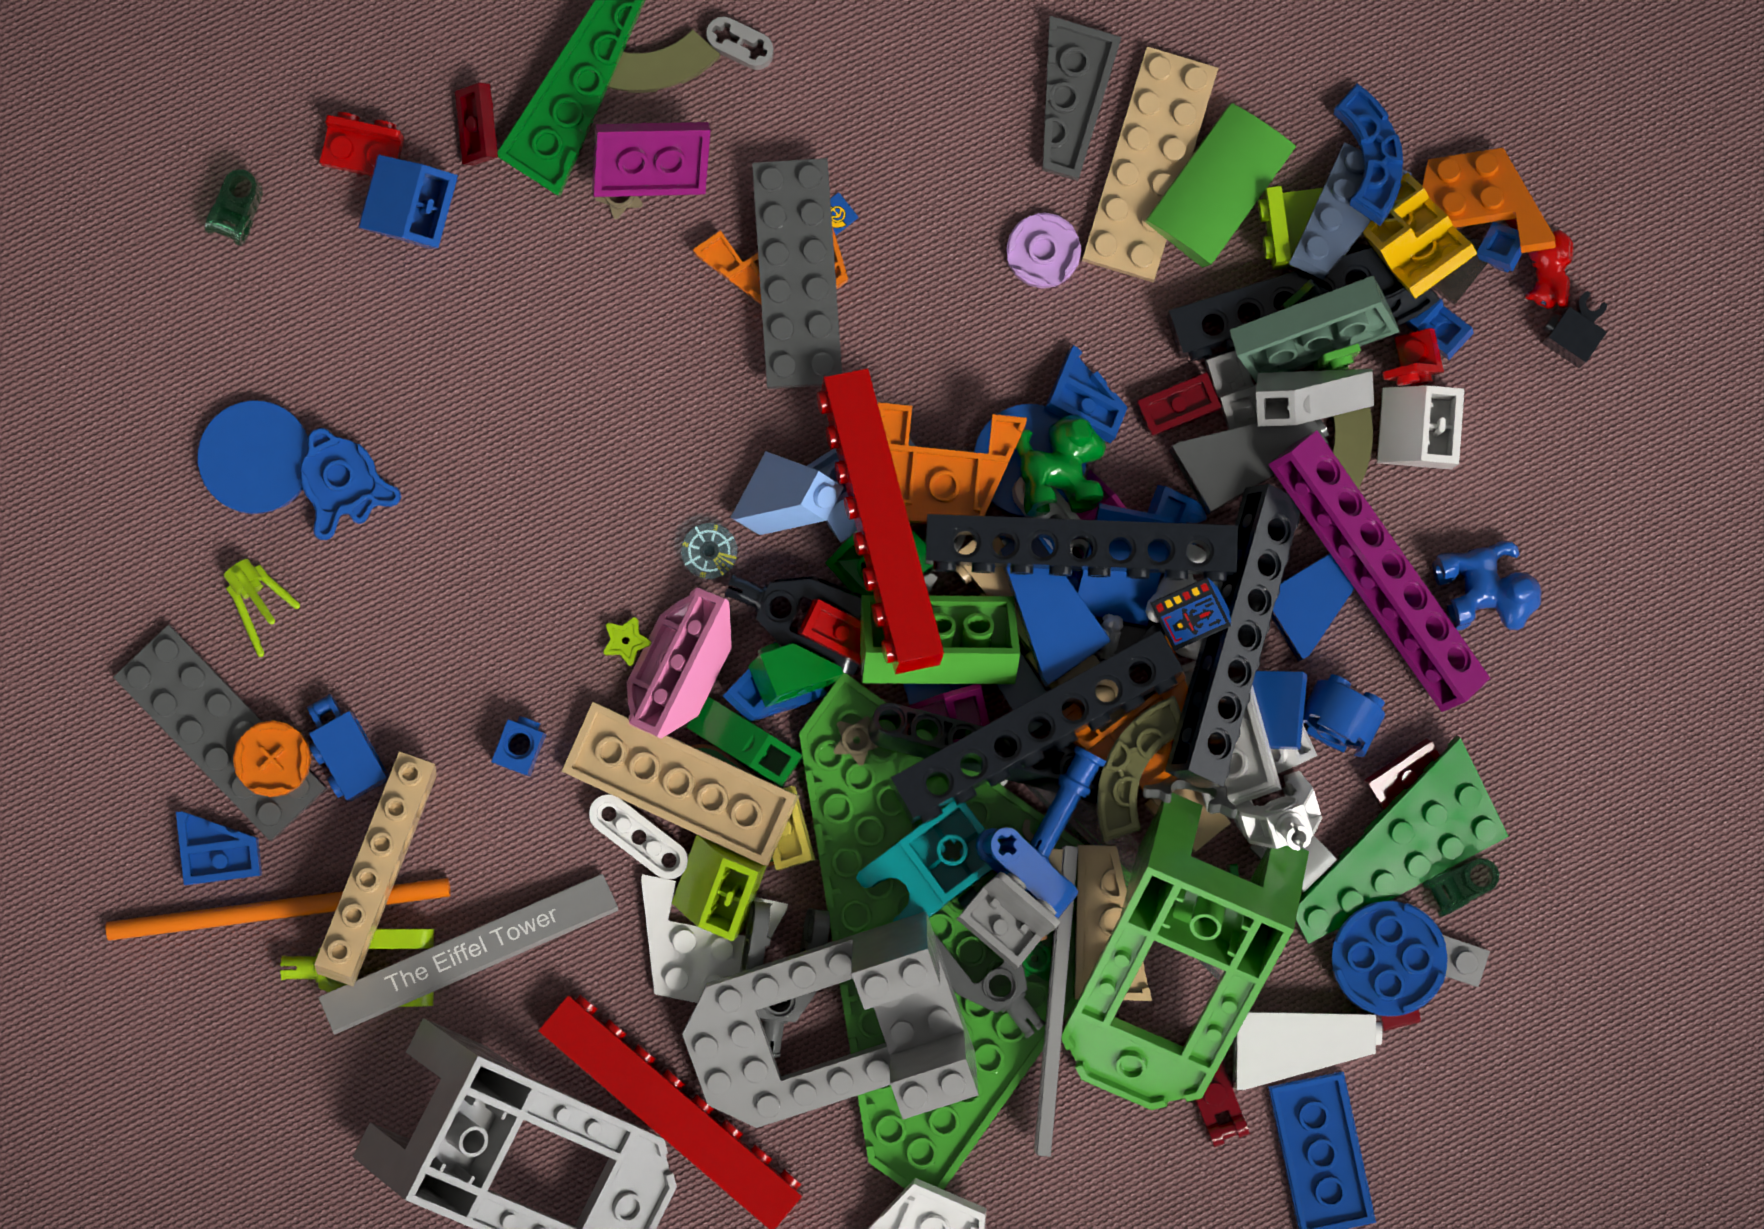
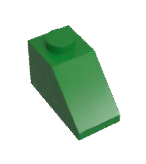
M778 643L767 645L757 651L758 656L748 666L765 708L831 686L844 674L840 666L794 643L780 647Z

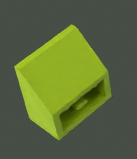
M696 835L688 857L687 867L681 876L672 904L697 927L734 941L745 927L751 903L755 900L767 866L700 835Z

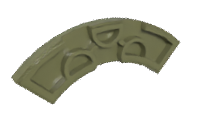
M692 29L684 38L664 49L648 53L623 52L608 88L628 91V93L657 92L660 89L686 83L710 68L721 55Z
M1370 407L1331 416L1334 432L1332 452L1358 489L1366 474L1372 451L1373 425Z
M1175 696L1158 702L1137 716L1122 732L1107 756V762L1101 772L1097 793V816L1103 843L1140 831L1141 829L1137 813L1139 781L1151 758L1168 742L1174 740L1181 716Z

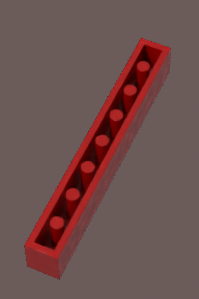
M869 369L824 377L821 391L817 392L818 408L821 415L827 414L830 426L826 427L827 442L830 449L836 448L839 459L838 462H835V472L838 483L845 484L848 497H844V505L849 520H855L857 532L853 533L854 545L857 554L864 555L867 568H863V579L867 591L873 590L876 604L872 605V612L876 627H883L886 640H883L881 644L885 662L892 663L895 675L938 666L941 664L944 650Z
M581 994L577 999L572 995H568L538 1031L768 1229H776L803 1197V1193L798 1190L802 1183L784 1169L780 1174L771 1167L769 1163L772 1161V1157L755 1144L750 1149L740 1140L743 1133L729 1120L726 1119L721 1124L710 1114L714 1108L707 1105L706 1100L696 1094L692 1099L681 1089L685 1083L672 1071L667 1069L663 1074L652 1064L656 1058L644 1047L638 1044L634 1049L623 1040L627 1033L616 1023L609 1019L605 1024L595 1016L594 1013L598 1008Z

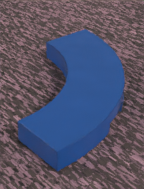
M1357 83L1335 107L1333 115L1340 119L1353 133L1363 156V179L1357 192L1351 198L1350 206L1381 226L1393 208L1401 186L1403 167L1402 146L1399 135L1395 133L1388 119L1389 115L1367 90Z

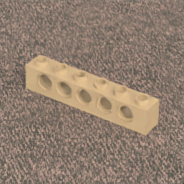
M399 751L314 965L317 974L354 987L435 782L437 773L434 763Z

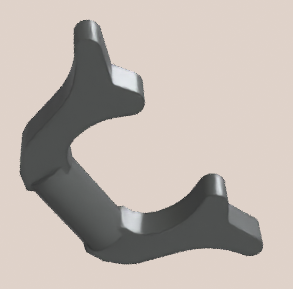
M1171 775L1160 783L1143 787L1144 798H1157L1165 803L1171 802L1172 792L1177 789H1189L1210 794L1214 799L1209 801V813H1221L1229 818H1236L1237 807L1229 801L1225 784L1224 787L1198 788Z

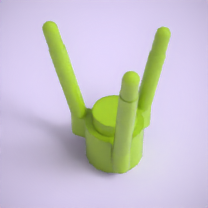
M244 559L224 573L225 579L230 584L226 590L235 602L258 657H263L264 650L242 597L244 599L250 597L270 625L275 623V619L257 593L263 587L260 581H263L294 609H299L300 603L275 582L261 565L254 567L249 559Z

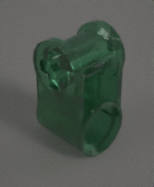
M241 169L233 170L227 174L216 202L208 214L205 223V233L210 235L214 232L233 239L235 245L242 246L245 243L263 196L262 184L255 176ZM244 180L250 181L252 186L250 193L242 198L236 197L235 187L237 184ZM226 221V222H229V223H231V224H234L235 226H230V225L225 224V223H223V222Z
M1474 858L1423 882L1422 885L1424 889L1430 890L1439 908L1437 914L1440 918L1470 903L1471 900L1495 888L1499 881V871L1492 861ZM1479 864L1485 866L1489 872V879L1482 886H1476L1470 878L1471 870Z

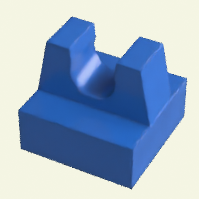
M1493 222L1477 251L1479 260L1489 263L1500 271L1506 273L1509 271L1513 272L1522 255L1518 230Z

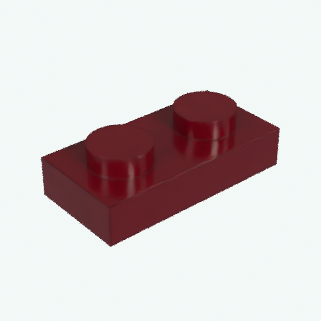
M478 82L455 91L462 165L475 166L498 158L490 84Z
M1207 373L1138 400L1136 403L1150 437L1221 408Z
M1427 738L1364 780L1382 811L1404 788L1408 789L1424 772L1423 769L1432 760L1435 761L1440 756L1432 741Z

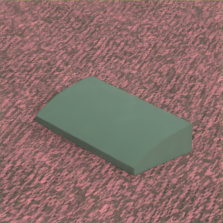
M1374 276L1230 329L1236 354L1256 383L1258 373L1294 372L1315 364L1325 353L1359 344L1361 347L1400 332L1391 309Z

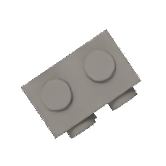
M999 872L981 888L957 917V920L1010 966L1017 969L1040 940L1053 931L1060 921L1055 917L1056 911L1046 901L1042 899L1036 900L1025 891L1026 885L1017 876L1011 873L1006 875L1003 872Z

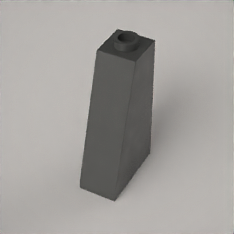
M1321 419L1287 426L1258 427V423L1181 441L1173 445L1169 452L1206 515H1209L1243 495L1246 487L1258 486L1276 476L1268 464L1294 442L1318 430L1328 444L1325 437L1329 436V433Z

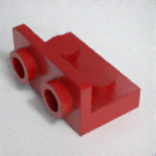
M338 112L337 117L327 115L325 123L328 128L319 163L321 166L372 177L377 155L400 159L405 138L401 131L396 129L397 125L388 121L375 120L373 125L360 122V117L351 113Z

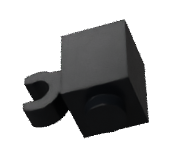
M1589 291L1584 292L1578 298L1576 310L1569 306L1562 314L1555 311L1543 328V331L1548 334L1542 344L1578 368L1587 363L1607 331L1594 323L1596 319L1605 313L1607 303H1601L1596 311L1589 310L1586 306V300L1591 295Z

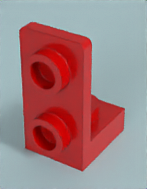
M1428 328L1395 337L1401 367L1382 372L1384 380L1396 381L1397 386L1410 384V386H1421L1433 382V375L1444 373L1435 329Z

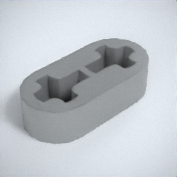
M717 17L708 25L706 31L708 44L721 55L754 70L764 69L772 62L774 56L773 44L766 35L728 17ZM725 27L730 28V36L738 40L737 44L728 39H725L722 44L718 43L717 35L714 33L715 30L723 31ZM745 43L751 47H756L758 43L763 44V52L766 56L759 55L756 60L751 59L750 50L743 47V44Z

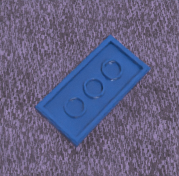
M1344 1071L1268 1086L1298 1229H1349L1376 1223Z

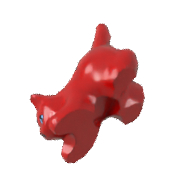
M1516 219L1505 220L1511 228L1518 230ZM1555 230L1553 234L1555 236L1556 248L1527 252L1535 269L1537 281L1533 290L1528 292L1525 298L1533 300L1537 305L1543 306L1546 309H1552L1556 303L1562 308H1568L1570 278L1566 275L1565 268L1573 260L1574 244L1571 238L1563 231Z

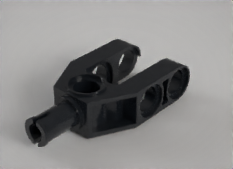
M735 574L732 575L728 584L731 586L726 589L724 597H729L755 607V612L758 613L756 619L782 647L794 643L840 666L843 673L855 675L859 664L798 634V630L792 627V623L799 612L802 597L812 600L820 599L845 613L861 618L862 594L816 576L772 580L769 584H765L763 587L740 578ZM778 596L789 599L792 606L790 614L782 616L775 613L772 607L773 599Z

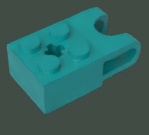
M955 801L951 802L942 809V815L926 824L920 825L858 873L856 880L862 887H874L889 878L899 879L907 886L910 894L908 905L894 918L893 922L925 911L928 917H931L993 870L977 854L976 840L985 829L966 803L957 806ZM952 840L954 845L958 841L963 845V848L960 850L962 857L957 861H954L953 858L947 861L943 856L947 851L945 844Z

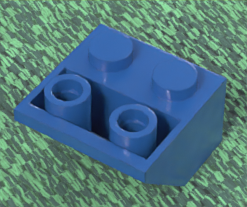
M377 155L358 228L427 249L439 248L458 175L419 163Z

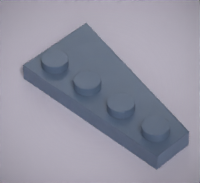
M1344 142L1289 262L1290 265L1322 280L1325 279L1349 251L1360 235L1362 236L1363 231L1371 221L1350 206L1351 198L1357 192L1364 175V162L1360 149ZM1402 169V176H1403L1404 174L1407 173V171H1405V170Z

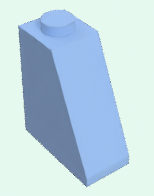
M765 451L730 518L758 535L827 521L844 487L818 470Z

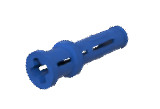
M1077 745L1074 748L1076 754L1066 773L1060 774L1058 778V784L1061 786L1030 842V845L1048 860L1081 796L1084 798L1086 795L1089 796L1091 792L1089 786L1099 767H1104L1107 762Z

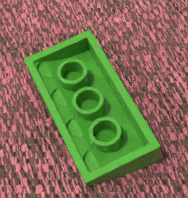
M1230 103L1144 222L1200 267L1212 265L1296 148V145L1259 118Z

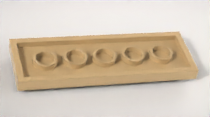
M1147 46L1082 261L1154 282L1167 239L1144 221L1193 154L1217 75V67Z
M592 702L562 769V772L764 866L769 865L799 798L797 794L668 735L661 739L629 724V717L596 702Z

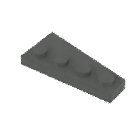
M1050 16L1042 171L1075 181L1079 180L1122 37Z

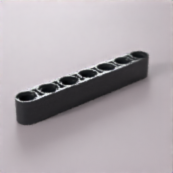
M884 703L876 708L868 726V735L870 740L879 747L925 759L953 744V740L962 739L984 726L896 703ZM879 721H891L895 725L896 730L887 731L883 729ZM924 729L928 731L933 739H921L917 735L916 730ZM1003 739L994 743V748L1002 750L1006 757H1011L1015 754V748L1010 741ZM1056 745L1042 752L1045 756L1040 761L1043 769H1034L1031 766L1024 768L1021 763L1009 770L1011 776L1006 780L1057 793L1061 786L1058 784V778L1060 774H1065L1064 768L1069 767L1076 753L1068 748L1058 750ZM966 758L960 762L962 769L981 772V765L976 759ZM1099 767L1089 786L1091 790L1089 796L1086 795L1085 798L1081 796V800L1097 803L1098 785L1103 767Z

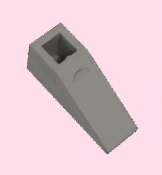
M1373 369L1258 373L1256 385L1258 427L1299 425L1374 406Z

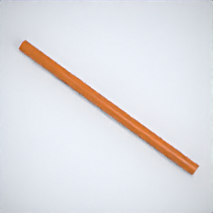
M449 878L395 884L386 905L451 897ZM343 891L108 921L105 925L108 941L335 912Z

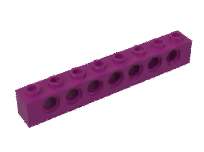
M1318 430L1294 442L1268 464L1440 711L1444 712L1467 702L1491 678Z

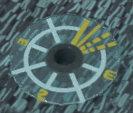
M704 523L695 526L686 534L682 542L681 555L685 566L692 574L700 578L714 579L725 575L732 569L737 559L738 547L734 536L727 528L716 523Z

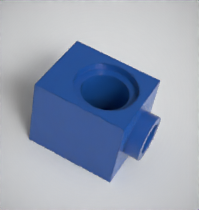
M519 716L517 722L508 719L491 762L530 777L547 735L538 731L540 723ZM519 734H525L530 739V748L523 755H515L510 747L512 739Z

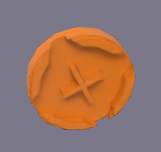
M273 720L257 723L249 728L236 743L233 755L235 773L244 786L255 794L268 797L287 795L300 787L309 773L312 760L309 744L302 733L287 723Z

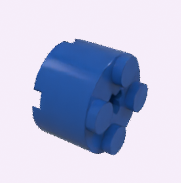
M1331 674L1328 680H1317L1304 706L1303 724L1306 723L1309 726L1307 734L1343 753L1347 746L1357 749L1354 756L1364 757L1385 717V712L1382 709L1385 704L1384 700L1369 692H1365L1362 695L1350 689L1351 683L1338 675Z

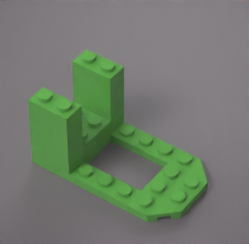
M1173 792L1170 803L1161 802L1138 847L1120 918L1063 1027L1061 1037L1066 1050L1071 1051L1076 1061L1075 1068L1081 1080L1150 1110L1167 1107V1103L1185 1098L1186 1102L1203 1097L1294 931L1309 851L1302 848L1294 850L1289 846H1283L1278 849L1268 847L1250 881L1191 857L1203 805ZM1154 941L1224 970L1184 1046L1115 1017Z

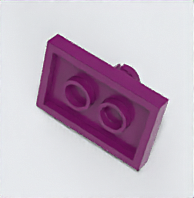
M645 122L595 124L592 175L593 196L706 194L711 132L709 123Z

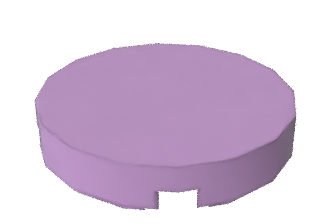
M1044 212L1029 216L1019 221L1009 235L1006 248L1008 265L1014 275L1028 286L1041 289L1056 287L1068 280L1078 267L1081 255L1079 237L1071 223L1059 215Z

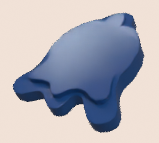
M325 428L315 429L309 434L307 439L308 451L301 465L300 483L305 496L312 503L315 510L313 532L317 539L329 540L332 538L339 519L343 514L349 515L354 523L362 524L367 520L374 507H393L399 503L401 499L400 490L380 478L376 472L374 461L367 450L360 444L334 436Z

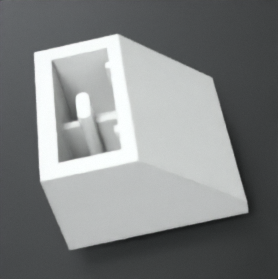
M1427 385L1382 388L1377 463L1450 470L1459 464L1464 389Z

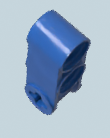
M990 828L979 834L976 840V850L979 857L997 874L1003 872L1006 875L1011 873L1017 876L1026 885L1025 891L1034 899H1042L1050 904L1056 911L1055 917L1059 919L1078 895V890L1073 883L1061 875L1043 854L1033 848L1013 828Z

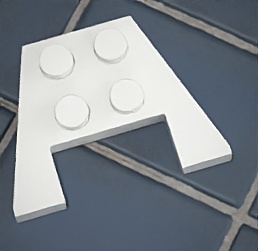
M642 874L641 883L654 994L698 1003L708 982L740 972L745 936L738 935L734 941H730L697 926L670 921L669 916L677 881ZM755 897L754 901L773 903L770 907V921L767 934L771 938L787 911L788 904Z
M915 1178L867 1229H985L987 1208Z

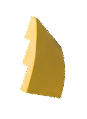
M1407 172L1402 176V186L1388 217L1381 226L1371 220L1363 234L1394 276L1416 299L1474 257L1477 252L1472 243L1453 226L1448 215L1429 198L1425 188Z

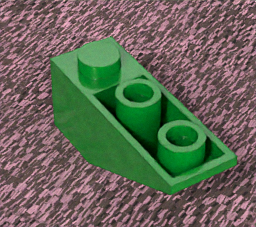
M707 697L699 715L692 719L686 727L781 788L784 787L803 757L796 750L710 697Z

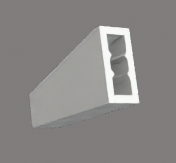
M1249 1012L1233 1040V1088L1236 1090H1246L1376 1054V1045L1382 1044L1381 1022H1376V1015Z

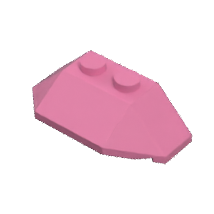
M698 587L690 592V596L678 601L660 614L648 638L652 644L642 650L627 681V697L630 710L629 724L661 739L699 715L732 648L729 601Z

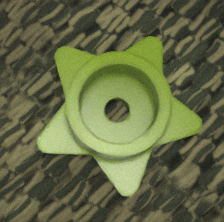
M633 617L623 626L613 623L606 624L610 641L603 651L605 656L620 655L629 666H632L637 652L652 644L648 638L639 633L637 617ZM624 637L629 638L628 644L622 643Z

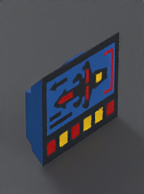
M1207 577L1150 602L1174 651L1231 627L1230 611L1218 587Z

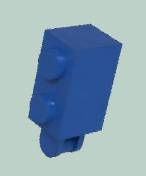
M331 694L307 706L318 728L309 733L313 740L309 748L319 765L324 762L326 763L332 774L327 780L338 798L344 795L346 800L353 801L388 781L390 775L355 713L348 711L343 714ZM332 710L336 719L324 724L321 716Z

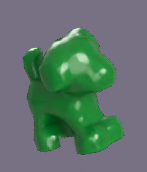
M1069 415L1052 424L1048 434L1053 450L1052 453L1033 450L1029 443L1033 433L1030 430L1024 429L1016 449L1021 458L1020 473L1025 483L1024 510L1026 515L1040 517L1050 512L1049 504L1057 503L1056 494L1052 488L1061 489L1065 493L1071 512L1083 513L1095 509L1103 499V490L1097 481L1084 478L1082 464L1100 459L1104 455L1106 444L1095 432L1091 423L1081 416Z

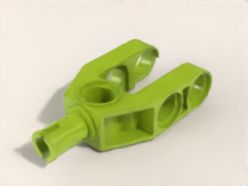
M376 929L369 949L434 947V929ZM321 948L318 949L316 956H281L280 966L297 967V969L280 970L281 980L315 979L316 983H318V988L328 993L347 985L317 974L314 964ZM434 992L399 1007L434 1006Z

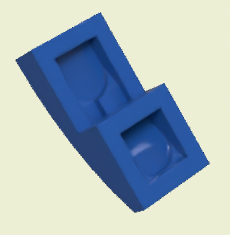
M1442 299L1417 317L1405 322L1414 332L1428 328L1435 329L1439 352L1448 360L1474 334L1473 328L1447 309Z

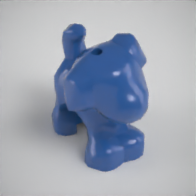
M1499 541L1488 548H1475L1467 553H1441L1436 556L1432 567L1438 585L1450 584L1458 574L1465 577V595L1452 599V604L1448 605L1446 609L1448 618L1458 631L1471 625V622L1476 617L1475 610L1495 608L1506 628L1509 630H1519L1524 628L1530 615L1541 605L1542 592L1540 584L1528 572H1513L1504 578H1500L1497 573V559L1503 555L1514 558L1520 555L1518 546L1512 541Z

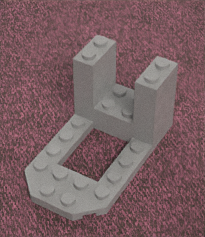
M926 911L708 982L682 1033L707 1105L755 1128L891 1085L902 1119L979 1095L975 1050ZM853 979L864 1010L874 1007L886 1043L781 1076L757 1010Z
M425 1018L422 1019L406 1053L439 1076L441 1080L411 1139L370 1122L353 1155L355 1160L404 1200L473 1229L657 1228L677 1188L674 1174L669 1169L666 1158L668 1151L665 1140L662 1137L536 1081L487 1046ZM523 1120L609 1157L575 1226L489 1190Z

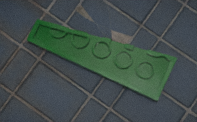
M645 0L594 1L498 150V158L560 197Z

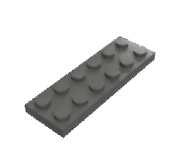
M828 158L752 163L767 389L822 386L824 377L842 374Z
M168 624L113 677L269 841L276 839L328 789L310 770L300 787L283 796L268 797L258 795L244 786L236 775L233 755L236 743L249 728L263 721L171 625Z

